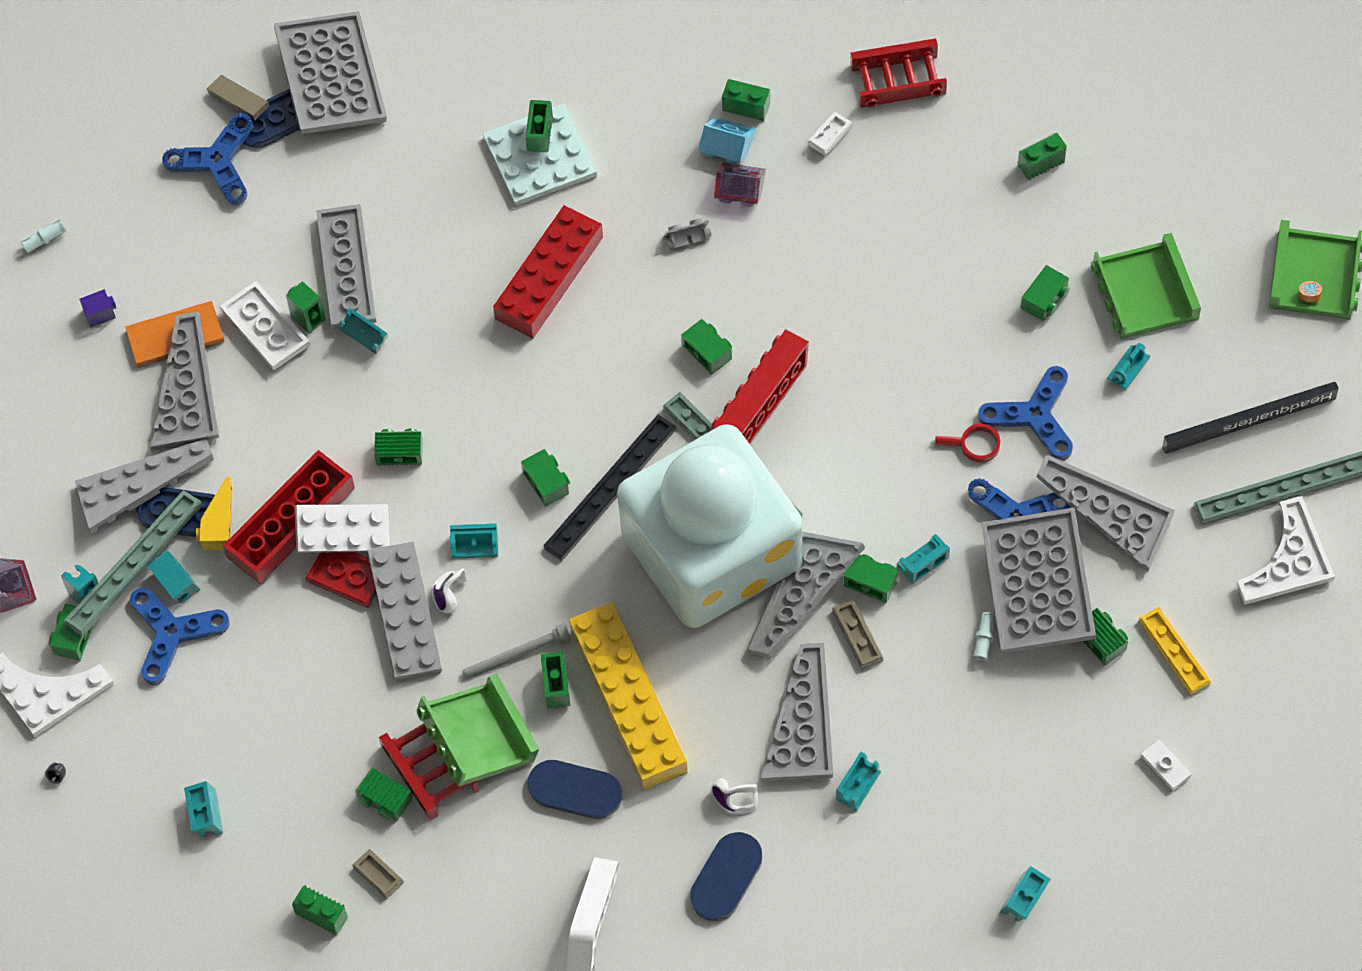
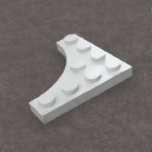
M1302 496L1279 503L1283 520V535L1280 546L1270 563L1256 573L1237 581L1236 585L1244 605L1334 581V573Z
M3 652L0 653V691L34 737H37L114 685L113 680L101 664L75 675L46 677L19 668Z

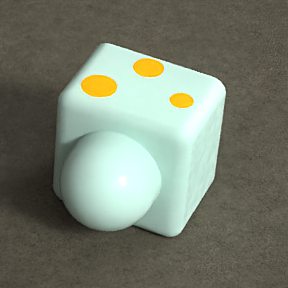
M721 425L625 479L618 487L617 496L621 535L679 620L688 627L697 628L705 625L796 572L802 564L801 515L742 433L732 425Z

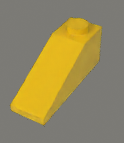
M231 477L224 479L201 518L200 528L196 529V541L201 543L202 550H224L223 545L231 538L233 501Z

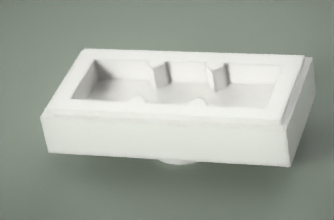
M834 112L808 140V145L826 156L852 128V122Z
M1160 740L1141 753L1140 757L1172 791L1191 777V773Z

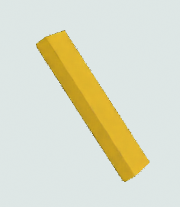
M1160 607L1139 617V623L1190 696L1211 684V680Z

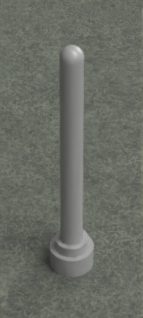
M561 623L555 626L552 633L463 669L462 674L464 677L473 676L552 642L565 643L571 640L565 623Z

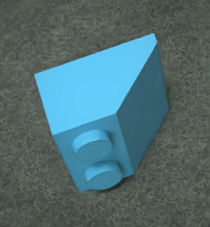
M715 117L704 125L698 151L704 152V155L716 158L719 156L725 158V161L728 163H740L746 158L756 129Z

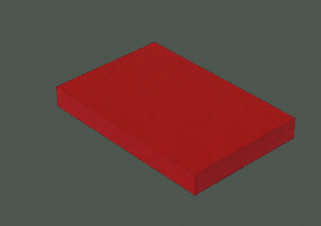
M321 552L305 578L306 582L366 608L370 606L376 595L369 558L356 552Z

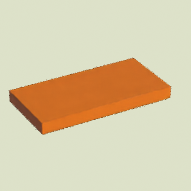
M205 302L125 326L137 367L168 358L172 345L171 340L176 315L199 311L205 347L224 342L213 302Z

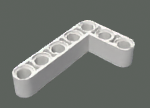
M597 857L593 860L570 929L566 971H595L597 938L617 879L618 861Z

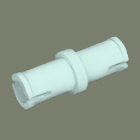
M60 219L44 229H37V233L20 242L26 252L30 253L44 243L46 245L49 244L51 239L66 232V229Z
M990 612L982 613L980 628L975 635L977 642L973 658L977 661H988L990 644L994 641L993 630L996 616Z

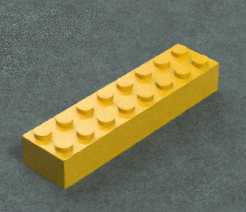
M613 602L570 618V631L643 790L688 773L687 760Z

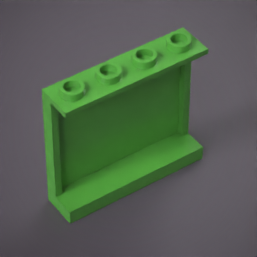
M1281 220L1277 238L1269 308L1351 319L1352 311L1357 312L1359 298H1355V292H1359L1361 279L1357 278V272L1361 273L1362 259H1359V255L1362 253V231L1359 230L1356 238L1289 228L1290 221ZM1307 281L1317 282L1322 287L1321 298L1315 302L1303 301L1299 297V286Z
M1172 233L1164 234L1160 243L1101 258L1098 251L1094 252L1091 269L1093 274L1098 276L1099 291L1101 294L1104 293L1106 297L1105 306L1107 312L1112 313L1113 328L1115 332H1119L1121 339L1199 319L1201 306Z
M497 673L489 675L484 685L429 702L425 696L420 698L416 709L417 716L420 721L424 722L428 737L434 741L439 757L445 761L449 776L455 780L458 787L535 761L539 748Z

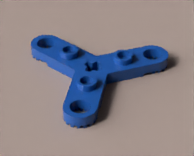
M245 113L235 114L211 147L169 148L170 150H166L163 153L162 162L169 171H211L227 201L233 205L242 204L247 199L248 193L231 159L252 131L253 122L250 116ZM239 121L247 122V126L243 127V129H237L236 124ZM216 155H219L221 158L218 160V163H215L213 160L216 158ZM179 156L176 164L168 163L169 158ZM240 189L242 193L239 197L233 198L230 196L233 190Z
M1060 366L1048 368L1029 402H993L983 404L978 411L979 422L991 427L1030 426L1052 457L1059 460L1068 459L1073 451V443L1050 413L1067 384V371ZM1058 373V375L1062 376V380L1054 382L1050 379V376ZM987 410L995 412L996 416L988 419L983 414ZM1040 411L1039 415L1032 417V412ZM1063 443L1066 445L1067 450L1065 452H1058L1055 449V445Z
M974 479L968 486L969 498L998 520L1013 518L1011 516H1014V513H1018L1019 516L1071 508L1067 503L1065 506L1057 508L1053 501L1061 498L1054 492L1017 503L997 487L995 488L988 481H985V479ZM981 486L985 488L986 493L978 495L975 494L973 489Z
M138 588L130 596V602L134 610L156 633L141 670L146 683H150V685H157V683L160 684L161 681H164L180 642L219 633L222 634L230 626L227 613L220 609L175 618L147 588ZM145 595L148 597V601L145 604H137L138 596ZM215 617H221L224 620L220 626H213L211 624ZM172 627H174L176 633H172L170 636H168L166 630H171ZM152 667L160 669V673L155 677L147 675Z

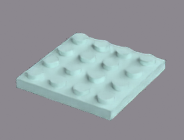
M564 103L552 107L553 121L549 151L547 153L527 151L525 135L528 117L483 133L485 143L515 207L597 177V170Z

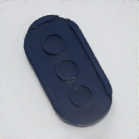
M289 89L267 99L269 107L256 120L251 118L253 129L243 142L244 145L252 148L265 147L299 130ZM239 121L236 124L237 129H243V127L247 126L246 121Z
M163 487L159 489V494L137 506V514L142 525L148 529L183 490ZM184 490L200 500L202 507L176 535L196 537V529L200 528L201 518L215 495Z
M546 760L537 764L531 770L528 777V789L531 796L538 804L544 807L588 818L602 819L617 811L622 802L621 785L613 775L607 772L559 760Z
M743 832L730 833L721 838L715 846L690 892L691 904L695 912L703 919L719 921L718 919L731 916L737 909L762 864V848L753 836Z

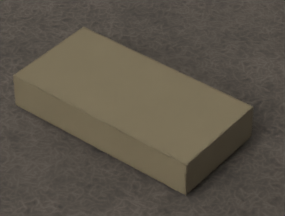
M371 849L366 851L352 865L353 869L386 900L404 883L403 879Z

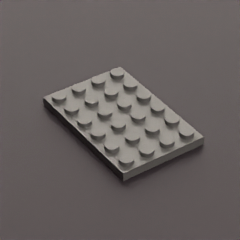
M359 11L274 23V30L300 135L387 122L383 99Z
M1075 507L982 522L1002 654L1096 639Z

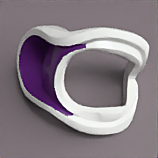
M464 568L457 571H448L441 575L434 583L432 596L440 612L452 613L457 609V600L449 586L456 578L462 582L468 581ZM449 575L452 576L442 587H440V585Z
M719 778L711 786L714 799L726 811L744 815L754 812L758 806V788L755 784L728 788L727 781ZM753 792V804L735 806L730 801V796L735 793Z

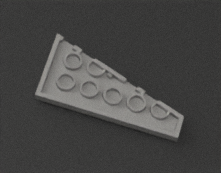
M199 311L176 315L171 340L172 345L168 355V365L164 375L158 405L159 410L150 445L151 450L189 444L206 438L207 440L219 438Z
M207 438L75 480L91 535L98 531L97 527L105 522L110 524L116 520L115 516L123 511H131L159 494V489L168 484L170 486L178 482L177 478L186 473L192 474L213 461L214 458Z
M1046 454L1036 477L1072 508L1075 507V510L1148 572L1175 510Z
M802 531V564L796 572L777 583L748 648L750 654L772 658L865 549L864 544Z
M824 643L800 644L761 782L833 778Z

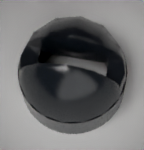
M56 762L49 765L45 771L46 778L56 784L62 782L66 775L65 766Z

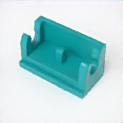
M352 308L348 309L345 318L339 323L338 329L374 354L378 352L388 338L387 332Z
M497 523L450 525L452 558L498 557Z
M937 534L931 536L932 538L929 542L905 559L902 557L897 562V567L912 584L949 559L950 547Z
M168 550L147 565L175 601L178 599L182 603L195 592L200 591L197 584Z
M75 565L76 570L80 572L78 577H72L70 573L65 571L61 578L68 595L79 604L98 584V580L93 572L90 574L82 566Z
M861 751L836 789V800L856 811L881 774L879 763L876 760L873 763L869 762L867 755Z
M207 781L185 787L184 791L191 832H196L200 837H207L206 832L209 831L216 835L222 834L223 828L216 789Z
M1029 866L1022 874L1000 912L1004 915L1013 914L1016 916L1015 921L1020 922L1022 919L1026 920L1051 879L1034 867Z

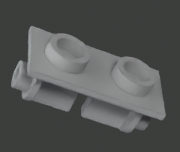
M702 218L690 221L688 226L681 227V224L668 227V231L664 234V237H670V239L666 240L668 248L673 247V249L689 245L687 236H691L692 243L708 240V237L712 236L710 228H705L709 220L703 221Z

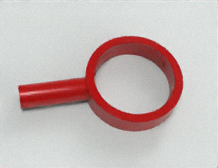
M975 424L968 427L962 437L935 436V445L961 446L963 454L974 462H988L994 459L1000 450L1001 440L998 432L986 424ZM984 431L995 438L997 445L987 455H976L967 449L965 445L966 438L973 432Z

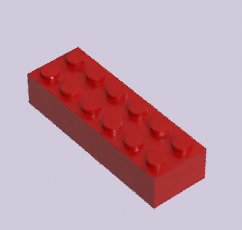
M563 205L493 305L495 320L534 339L603 239L602 223Z
M787 329L783 331L781 336L777 335L772 342V348L769 352L765 351L758 367L752 368L746 383L738 387L735 398L726 403L723 414L720 418H715L711 429L713 430L721 425H732L742 433L750 444L807 367L809 341Z
M317 450L223 545L226 558L261 584L296 549L295 506L339 505L355 489L352 475L321 451Z

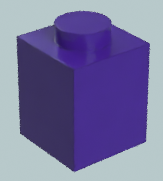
M105 289L79 299L90 328L116 318L113 309L117 308L112 296H107Z

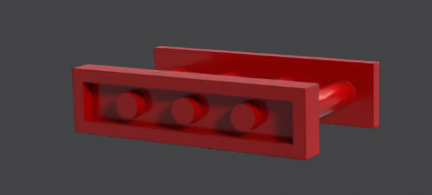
M937 39L850 52L852 72L860 71L865 90L860 92V108L946 94L947 79H938L933 58H937L938 54ZM913 61H925L929 81L916 82L912 66ZM903 64L908 84L895 86L890 65ZM881 67L886 88L873 90L869 69Z
M421 724L398 739H391L386 732L379 737L381 747L430 821L438 816L436 809L439 806L438 803L466 786L470 785L475 794L479 792L478 782L480 780L459 787L454 782L433 795L431 793L428 795L424 789L426 784L448 772L446 763L444 762L422 776H415L412 769H414V765L437 752L435 743L409 758L408 756L403 757L400 753L401 747L427 733L425 724Z

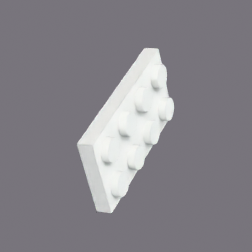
M257 281L220 305L221 311L273 371L310 346L309 340Z
M388 504L295 506L297 553L368 552L370 549L390 546Z

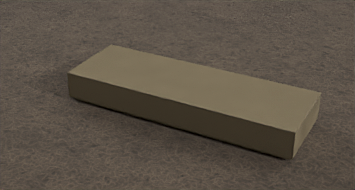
M220 75L207 87L210 95L239 112L247 114L253 120H256L269 107L268 101L223 75Z
M854 599L833 607L832 612L861 669L863 670L883 662L884 658Z

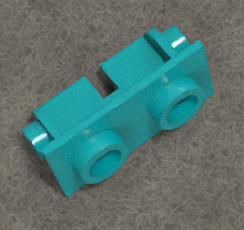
M1141 343L1131 345L1107 379L1127 390L1150 358V355L1144 351L1145 346Z

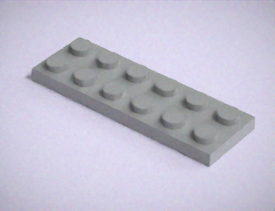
M356 204L316 210L332 329L339 328V323L341 320L343 321L349 308H352L372 323H377L361 205Z
M414 541L368 550L395 681L442 672Z

